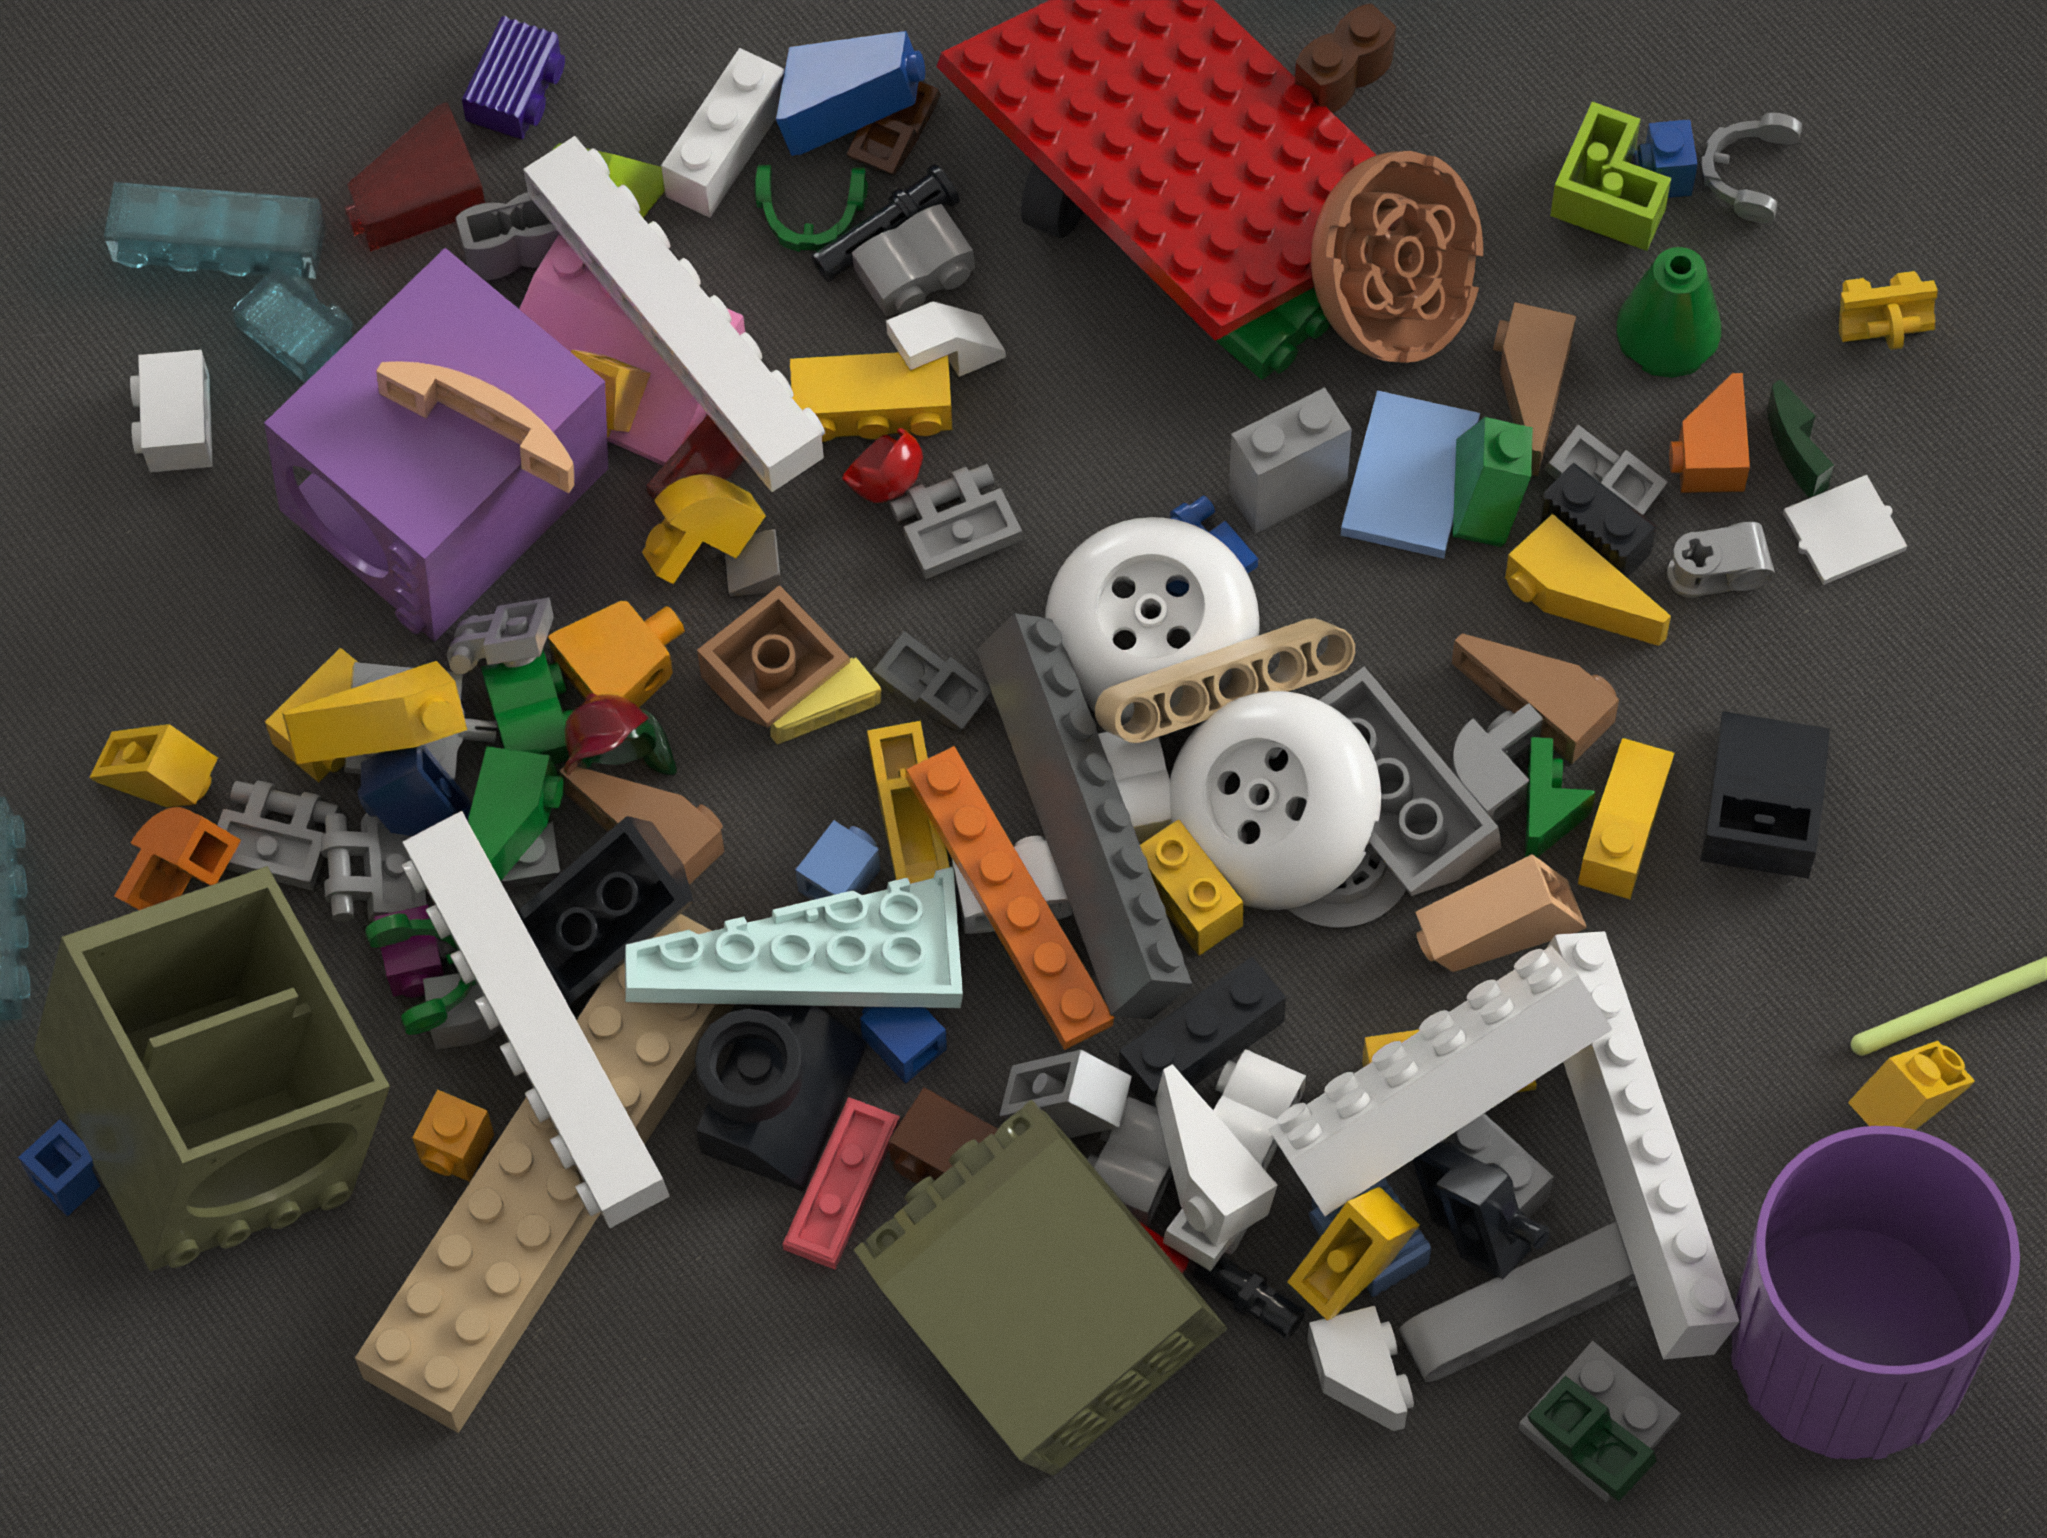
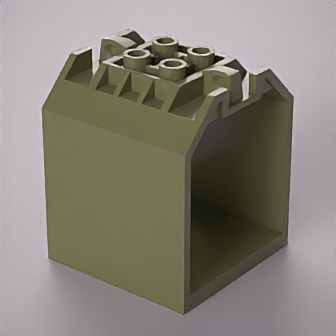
M1030 1100L1023 1108L1007 1119L995 1135L991 1133L980 1143L973 1139L961 1146L948 1160L952 1167L934 1181L929 1176L916 1184L904 1197L908 1204L894 1215L895 1218L887 1221L866 1239L868 1245L862 1242L854 1251L882 1292L1019 1460L1054 1476L1228 1328L1050 1116L1045 1111L1042 1112L1037 1104Z

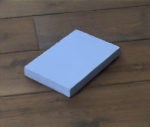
M1377 390L1341 526V536L1444 559L1453 526L1456 439L1479 422L1480 413Z

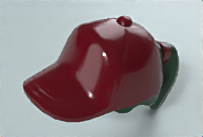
M590 693L586 696L585 702L568 716L564 730L565 743L569 754V759L564 766V772L567 776L573 772L579 762L582 768L586 769L592 763L617 765L642 757L650 768L665 775H675L677 773L670 744L662 725L653 714L645 709L638 708L630 700L619 695H596Z

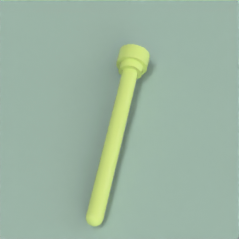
M2047 956L1859 1033L1852 1038L1851 1049L1857 1055H1867L2047 980Z

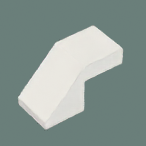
M932 301L886 320L887 335L910 370L948 355V361L960 377L1006 358L1005 349L984 317L977 313Z

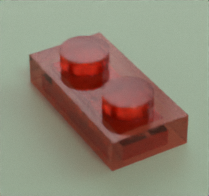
M707 415L646 485L648 496L655 500L669 485L692 475H713L727 480L744 458L710 416Z

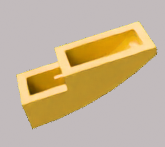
M921 721L867 730L866 737L895 879L908 878L910 884L934 878L935 871L950 867L946 846L905 778L907 768L928 759Z

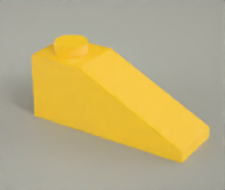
M1552 514L1508 554L1505 579H1507L1508 586L1512 592L1522 601L1527 603L1532 601L1543 612L1657 646L1666 640L1671 615L1555 515Z
M437 661L282 711L294 760L297 764L413 748L467 730L456 682Z
M1622 738L1583 856L1578 885L1631 900L1674 758V752Z

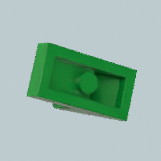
M1531 737L1527 767L1529 786L1526 803L1525 857L1533 854L1538 858L1588 817L1593 809L1595 791L1562 788L1563 758H1553V738Z

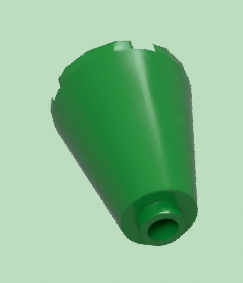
M1674 247L1659 254L1624 301L1618 313L1616 336L1621 351L1628 359L1630 356L1642 365V370L1651 375L1674 378L1692 374L1700 369L1702 363L1709 359L1711 355H1714L1719 345L1721 321L1706 265L1699 254L1688 248Z

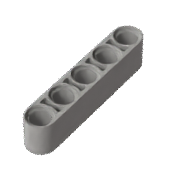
M1617 1221L1513 1269L1503 1280L1496 1277L1406 1321L1399 1328L1398 1332L1425 1382L1437 1381L1637 1287L1638 1284Z

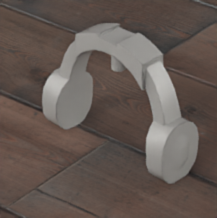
M1766 113L1762 116L1761 121H1745L1732 124L1726 128L1719 127L1706 142L1705 156H1702L1704 186L1710 187L1716 196L1734 206V212L1739 217L1757 223L1774 221L1778 209L1776 200L1766 194L1742 189L1738 191L1721 181V178L1715 171L1714 164L1715 162L1728 164L1730 155L1720 152L1740 138L1759 137L1766 142L1776 144H1796L1799 142L1802 133V123L1789 115Z

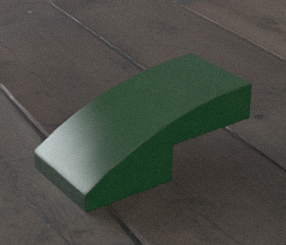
M1780 379L1772 385L1767 406L1769 426L1776 447L1786 467L1801 489L1811 498L1828 489L1834 464L1810 440L1815 415Z
M1566 1375L1527 1415L1529 1422L1559 1452L1618 1502L1656 1463L1654 1450L1611 1419L1607 1406Z

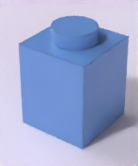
M833 820L796 869L798 891L811 900L853 890L862 895L881 870L879 849L876 842L862 829L855 826L847 829Z

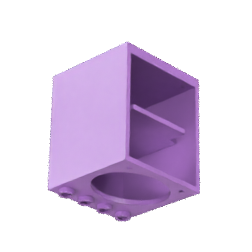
M446 248L264 422L279 510L396 609V617L409 631L414 634H419L422 631L434 642L608 470L605 380ZM381 362H419L453 369L485 381L518 400L551 429L572 459L575 485L570 493L521 469L520 444L437 401L428 417L424 418L379 394L376 370ZM293 466H298L312 472L299 486L294 477Z

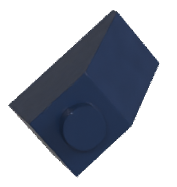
M425 745L381 752L361 762V787L357 791L360 803L366 813L371 817L377 816L390 833L414 836L460 811L463 812L468 821L472 802Z

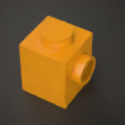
M437 1089L412 1138L419 1159L425 1167L440 1175L450 1176L452 1174L470 1182L494 1136V1131L487 1110Z

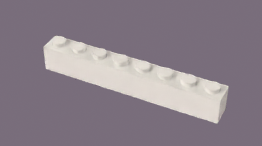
M574 136L523 169L529 197L771 492L824 458L822 436L825 434V430L816 414L808 407L802 410L792 399L794 394L786 378L778 370L770 372L761 361L763 358L762 353L753 338L746 332L739 335L730 324L732 319L723 302L716 295L709 298L699 286L701 281L694 267L687 259L682 258L678 261L669 250L670 242L664 231L656 222L652 221L648 224L639 214L640 207L636 198L625 185L617 187L610 179L609 168L597 150L592 148L587 151L577 137Z
M460 811L403 841L410 860L402 864V867L416 894L427 890L434 906L426 909V912L439 937L443 939L451 934L459 951L450 956L465 985L475 980L484 996L475 1000V1003L490 1030L498 1026L503 1030L508 1042L501 1045L500 1049L513 1074L517 1076L525 1072L530 1080L533 1089L525 1092V1095L540 1123L550 1118L559 1135L550 1139V1142L565 1170L575 1165L584 1182L575 1186L589 1215L593 1216L601 1212L608 1227L612 1228L670 1197L660 1172L463 812Z
M1603 931L1557 934L1553 937L1547 948L1552 945L1578 973L1613 1029L1565 1060L1563 1064L1662 1358L1664 1360L1714 1355L1740 1321L1606 933Z

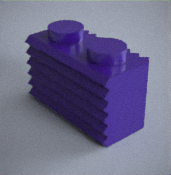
M506 16L501 17L462 98L465 121L524 139L529 125L537 126L542 118L546 104L544 94L545 90L548 89L549 83L557 84L563 73L565 56L560 53L558 35L553 31L547 32L544 28L538 29L534 25L529 26L525 22L519 23L516 19L510 20Z

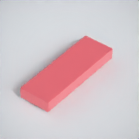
M848 1097L784 1239L783 1249L785 1251L836 1270L889 1150L888 1141L900 1124V1116Z

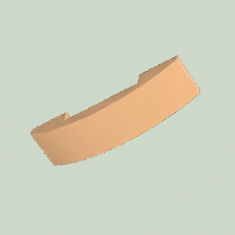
M381 362L376 370L379 394L424 418L428 417L438 401L520 444L521 469L567 493H570L574 487V464L565 447L537 415L504 391L471 375L419 362Z

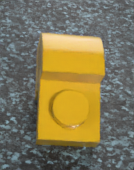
M700 474L688 476L669 485L654 500L665 519L651 530L642 553L656 576L674 584L702 542L737 559L766 515L751 493L731 482L713 475Z

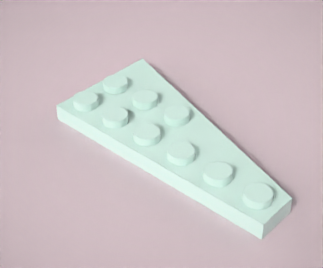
M953 867L935 871L934 878L910 884L908 878L888 882L887 889L861 895L853 890L773 909L772 917L748 923L745 917L724 921L723 929L702 934H696L689 929L626 944L625 1002L961 1008L963 991Z

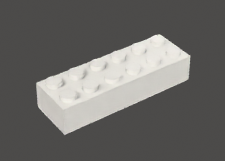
M1552 945L1545 950L1536 949L1528 952L1515 963V969L1497 981L1487 980L1477 985L1468 993L1467 1001L1450 1012L1443 1010L1431 1015L1422 1022L1419 1032L1402 1043L1395 1041L1383 1046L1373 1055V1062L1354 1074L1353 1072H1346L1337 1076L1327 1084L1324 1094L1307 1105L1305 1103L1295 1104L1278 1117L1277 1124L1268 1130L1324 1216L1330 1214L1347 1201L1353 1199L1613 1030L1578 973Z

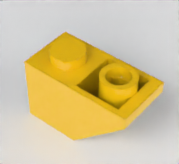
M1935 1041L1890 1057L1848 1103L1869 1126H1894L1916 1130L1965 1092L1975 1080L1967 1073L1962 1058L1954 1050L1942 1045L1939 1041Z

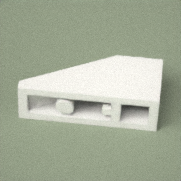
M1172 1064L1166 1067L1162 1073L1155 1102L1180 1205L1190 1225L1199 1232L1203 1231L1215 1246H1218L1268 1216L1278 1185Z

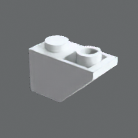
M1375 1306L1336 1315L1328 1321L1321 1319L1309 1322L1307 1341L1323 1393L1392 1431L1404 1429L1407 1409L1414 1407V1401L1407 1376L1405 1374L1396 1376L1391 1356L1397 1355L1398 1351L1390 1322L1380 1323Z

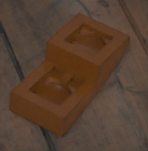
M919 82L915 104L858 129L846 154L847 157L895 176L932 115L941 96L939 89L924 82Z

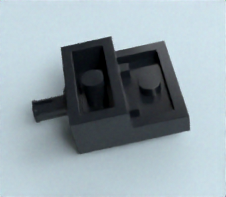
M1440 1141L1412 1160L1433 1222L1452 1231L1460 1258L1503 1280L1531 1251L1530 1245L1540 1249L1546 1244L1550 1234L1549 1228L1525 1217L1524 1213L1519 1210L1512 1188L1513 1181L1508 1173L1497 1164H1485L1467 1155L1458 1145L1449 1141L1444 1143Z

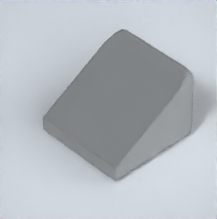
M776 529L765 530L752 535L737 559L725 553L729 597L770 593L779 585L782 587Z

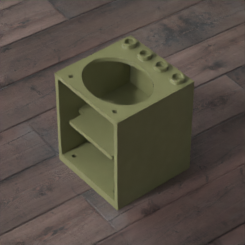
M268 866L61 937L33 1051L79 1138L84 1142L93 1160V1165L150 1272L169 1265L171 1268L184 1266L193 1261L203 1251L219 1245L224 1249L234 1247L246 1240L253 1232L269 1226L272 1229L284 1228L295 1222L303 1213L319 1207L322 1210H331L342 1205L351 1197L390 1085Z

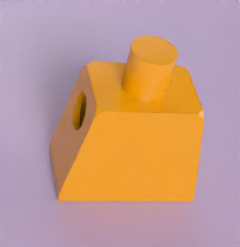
M619 601L565 626L547 637L552 660L558 662L561 671L584 699L590 693L596 695L613 694L630 700L639 708L673 674L670 654L665 645L683 634L685 629L678 616L669 606H665L643 621L629 602Z

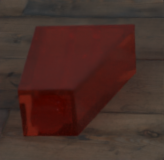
M448 102L437 105L347 184L352 204L344 206V211L353 235L356 236L363 233L371 252L456 222V216L464 210L485 203L482 184Z

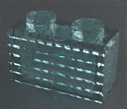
M275 267L232 308L237 328L301 381L306 383L353 337L351 332L353 323L337 305L331 303L326 307L323 303H320L315 297L316 294L312 287L301 276L294 273L289 278L279 267Z

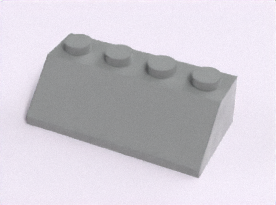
M1365 666L1319 699V701L1338 710L1354 724L1366 740L1374 756L1381 784V810L1379 822L1375 821L1368 844L1411 896L1460 880L1502 848L1499 828Z

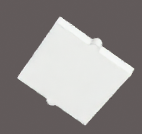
M1867 475L1794 504L1783 511L1784 517L1799 541L1798 552L1806 554L1823 585L1895 556L1907 549V544L1891 518L1892 508L1884 506Z

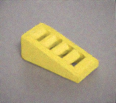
M856 657L854 659L851 658L848 665L771 725V738L778 745L873 708L881 703V688Z

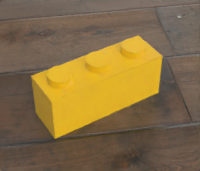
M899 352L790 359L791 388L794 394L792 399L802 410L808 407L816 414L825 430L822 442L842 436L878 439L882 435L898 433V428L919 436H931L940 431L953 430L948 355L912 370L909 369Z

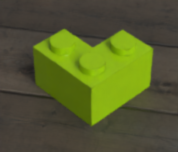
M1595 102L1591 103L1555 183L1550 216L1648 251L1666 210L1671 178L1630 163L1636 150L1640 118Z

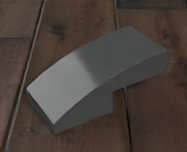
M903 631L871 673L875 681L922 713L959 732L963 730L992 692L989 685L952 657L945 662L905 631Z

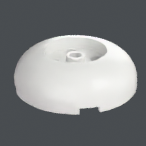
M1147 517L1122 521L1108 526L1086 539L1071 553L1058 571L1050 589L1046 605L1045 618L1053 619V623L1060 630L1062 644L1078 677L1086 704L1094 712L1098 697L1111 686L1259 636V610L1255 590L1238 558L1224 543L1207 531L1192 524L1169 518ZM1176 580L1185 581L1189 584V590L1181 597H1173L1166 591V585ZM1127 582L1135 587V592L1129 598L1123 599L1115 596L1112 588L1117 583ZM1147 610H1158L1159 616L1154 619L1143 617L1146 615ZM1175 629H1183L1190 635V641L1180 649L1173 648L1167 642V639ZM1127 630L1133 633L1136 643L1132 648L1121 650L1113 644V638L1119 631ZM1231 669L1224 672L1220 678V692L1230 684L1232 678ZM1182 686L1176 688L1170 698L1171 708L1177 706L1183 696ZM1133 703L1127 705L1122 711V724L1128 723L1133 717Z
M1286 691L1250 694L1235 699L1220 708L1208 720L1201 722L1185 741L1176 758L1170 776V824L1178 819L1181 821L1242 899L1243 905L1263 910H1282L1303 906L1322 898L1340 886L1355 871L1366 855V852L1363 851L1369 841L1375 821L1379 822L1381 810V784L1374 756L1360 731L1348 718L1333 707L1315 698ZM1284 749L1288 754V763L1281 771H1273L1268 761L1269 759L1277 758L1281 750ZM1235 772L1240 778V787L1234 794L1226 795L1224 790L1225 781ZM1269 789V799L1266 803L1262 804L1265 791ZM1298 798H1304L1307 803L1303 815L1299 821H1294L1291 816L1297 808ZM1254 821L1260 827V837L1256 842L1246 844L1248 833L1243 826L1248 822Z

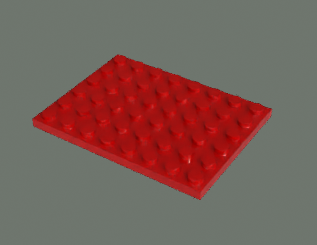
M1049 0L941 52L936 66L1215 341L1314 287L1311 271V248L1314 229L1322 206L1332 189L1345 174L1361 162L1376 156L1326 106H1318L1313 101V96L1308 89L1296 85L1295 77L1215 0Z

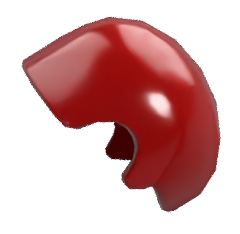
M902 428L897 429L901 436L898 440L888 435L880 436L849 466L842 476V480L855 493L869 502L876 504L892 501L902 496L917 480L923 461L922 449L916 438Z

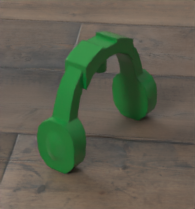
M771 165L757 166L754 186L756 205L758 208H763L767 224L772 233L779 239L780 245L800 252V250H816L818 252L849 231L857 212L864 211L868 193L866 168H852L848 201L843 217L839 223L837 222L832 228L822 233L813 235L814 225L810 223L804 224V234L795 233L786 228L777 219L772 204Z
M398 913L378 919L365 929L369 945L375 948L403 942L412 936L430 935L447 942L456 949V952L459 951L451 934L441 939L430 919L409 920L407 915ZM453 953L445 955L448 965L454 963L450 956ZM461 978L458 985L444 997L431 999L407 1010L401 1015V1023L405 1033L409 1035L420 1034L443 1024L448 1019L447 1012L464 1000L471 987L476 985V981L474 980L465 985Z

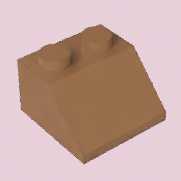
M780 585L697 649L701 678L737 715L766 728L770 727L850 663V657Z

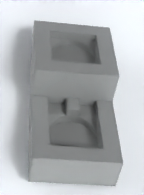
M1580 425L1574 428L1543 469L1557 479L1571 464L1575 463L1642 515L1668 483L1627 450L1621 456L1617 455Z

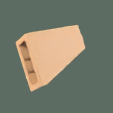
M1533 854L1415 912L1422 930L1417 932V939L1423 953L1429 961L1435 960L1452 972L1549 942L1557 934H1572L1587 928L1568 880Z

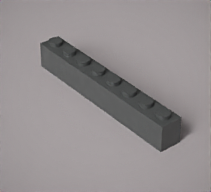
M1014 613L976 651L1110 1014L1112 1016L1153 1019L1192 985L1183 960V954L1171 929L1164 904L1157 892L1148 868L1147 859L1142 852L1131 823L1130 814L1125 807L1114 778L1113 769L1108 762L1096 730L1095 722L1091 717L1081 691L1078 677L1062 644L1061 632L1053 623V619Z

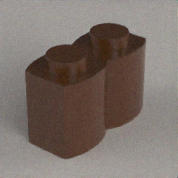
M1372 3L1351 10L1339 21L1334 33L1325 34L1314 39L1300 52L1296 60L1295 84L1308 89L1313 96V101L1318 106H1326L1332 113L1338 111L1351 99L1356 88L1375 82L1389 69L1394 55L1396 26Z

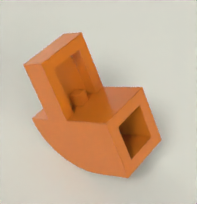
M172 807L165 809L149 819L132 839L131 844L141 850L114 897L137 910H141L181 896L191 877L209 886L217 884L239 846L241 839L203 816L185 808Z

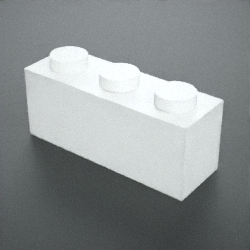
M741 48L738 49L661 165L667 198L711 218L776 119L784 78L783 68Z

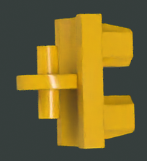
M1915 271L1897 273L1890 279V286L1871 288L1870 282L1864 278L1845 280L1841 292L1839 334L1842 342L1885 337L1889 349L1896 350L1903 348L1904 334L1935 330L1934 305L1938 290L1934 280L1922 282Z

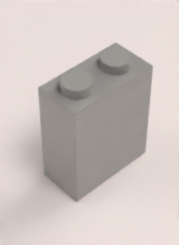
M1325 387L1231 434L1229 494L1255 534L1347 488L1352 428Z

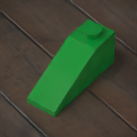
M486 746L468 823L501 882L547 827L551 808L557 809L560 806L563 795V778L558 775L550 755Z

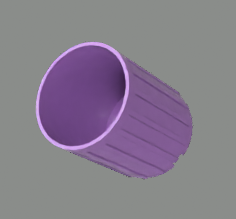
M1894 1126L1858 1127L1835 1133L1810 1145L1785 1166L1769 1189L1759 1214L1734 1303L1740 1322L1732 1331L1731 1353L1733 1369H1737L1740 1381L1748 1395L1750 1405L1755 1411L1758 1410L1762 1417L1781 1436L1792 1443L1794 1442L1803 1448L1835 1459L1872 1457L1875 1460L1886 1458L1888 1454L1908 1448L1915 1443L1919 1445L1930 1438L1931 1433L1946 1420L1949 1414L1953 1415L2008 1310L2019 1275L2020 1252L2016 1226L2011 1211L1994 1181L1974 1160L1951 1144L1927 1133Z

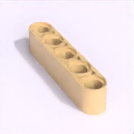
M1316 618L1305 619L1111 686L1098 697L1095 705V718L1105 731L1131 743L1145 742L1206 721L1227 703L1240 697L1268 691L1289 692L1338 675L1345 671L1353 662L1355 643L1352 636L1342 628ZM1327 636V649L1323 655L1317 658V645L1323 637ZM1279 652V665L1273 673L1269 674V661L1274 654ZM1231 669L1232 678L1230 684L1220 692V678L1224 672ZM1182 686V699L1177 706L1171 708V695L1176 688ZM1133 703V717L1128 723L1121 725L1122 711L1127 705Z

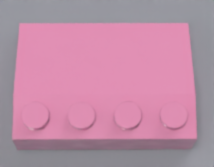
M558 235L533 275L519 310L570 352L571 350L604 354L651 373L630 431L612 430L610 436L607 437V441L674 470L707 413L565 239ZM727 309L732 319L730 324L739 335L745 332L743 315Z

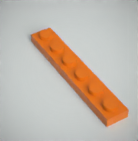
M955 746L907 768L906 780L1063 1049L1066 1050L1112 1027L1114 1016L1110 1014L1107 1004Z

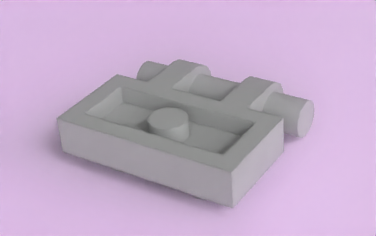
M988 464L972 470L962 467L950 472L951 478L927 488L920 484L908 489L907 496L889 502L896 522L914 515L919 519V521L904 526L903 529L904 537L925 580L1023 540L1022 529L1002 489L999 488L984 495H981L979 489L995 483ZM956 498L963 502L939 513L935 509L936 506Z
M550 598L497 606L495 614L471 615L467 619L462 620L458 624L454 640L451 642L447 652L450 669L456 674H465L477 665L479 659L486 658L487 665L504 663L506 667H519L531 663L536 657H540L554 618Z
M260 780L256 781L254 785L235 781L231 790V802L247 806L244 813L223 809L217 824L222 829L241 839L239 846L225 869L246 874L268 866L276 882L313 891L324 860L321 850V837L326 833L311 829L317 822L325 824V817L327 815L340 814V805L323 802L321 795L303 792L299 796L278 791L274 784ZM270 811L293 816V819L289 825L265 819Z
M335 813L325 817L326 834L321 837L322 855L328 858L329 879L324 882L325 900L331 903L332 919L334 921L346 922L354 918L353 901L355 900L367 901L368 921H375V916L426 905L425 890L416 894L402 867V864L410 860L403 841L412 836L390 833L377 816L371 817L367 813L361 820V832L347 830V817L344 814ZM350 856H363L365 877L351 876Z

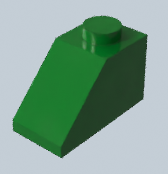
M1484 417L1456 439L1453 537L1498 547L1506 543L1531 478L1533 427Z

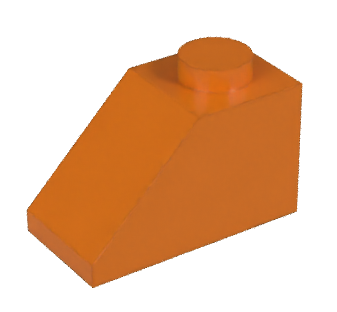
M1732 373L1682 421L1679 441L1670 442V472L1680 473L1681 493L1745 491L1750 461L1743 373Z

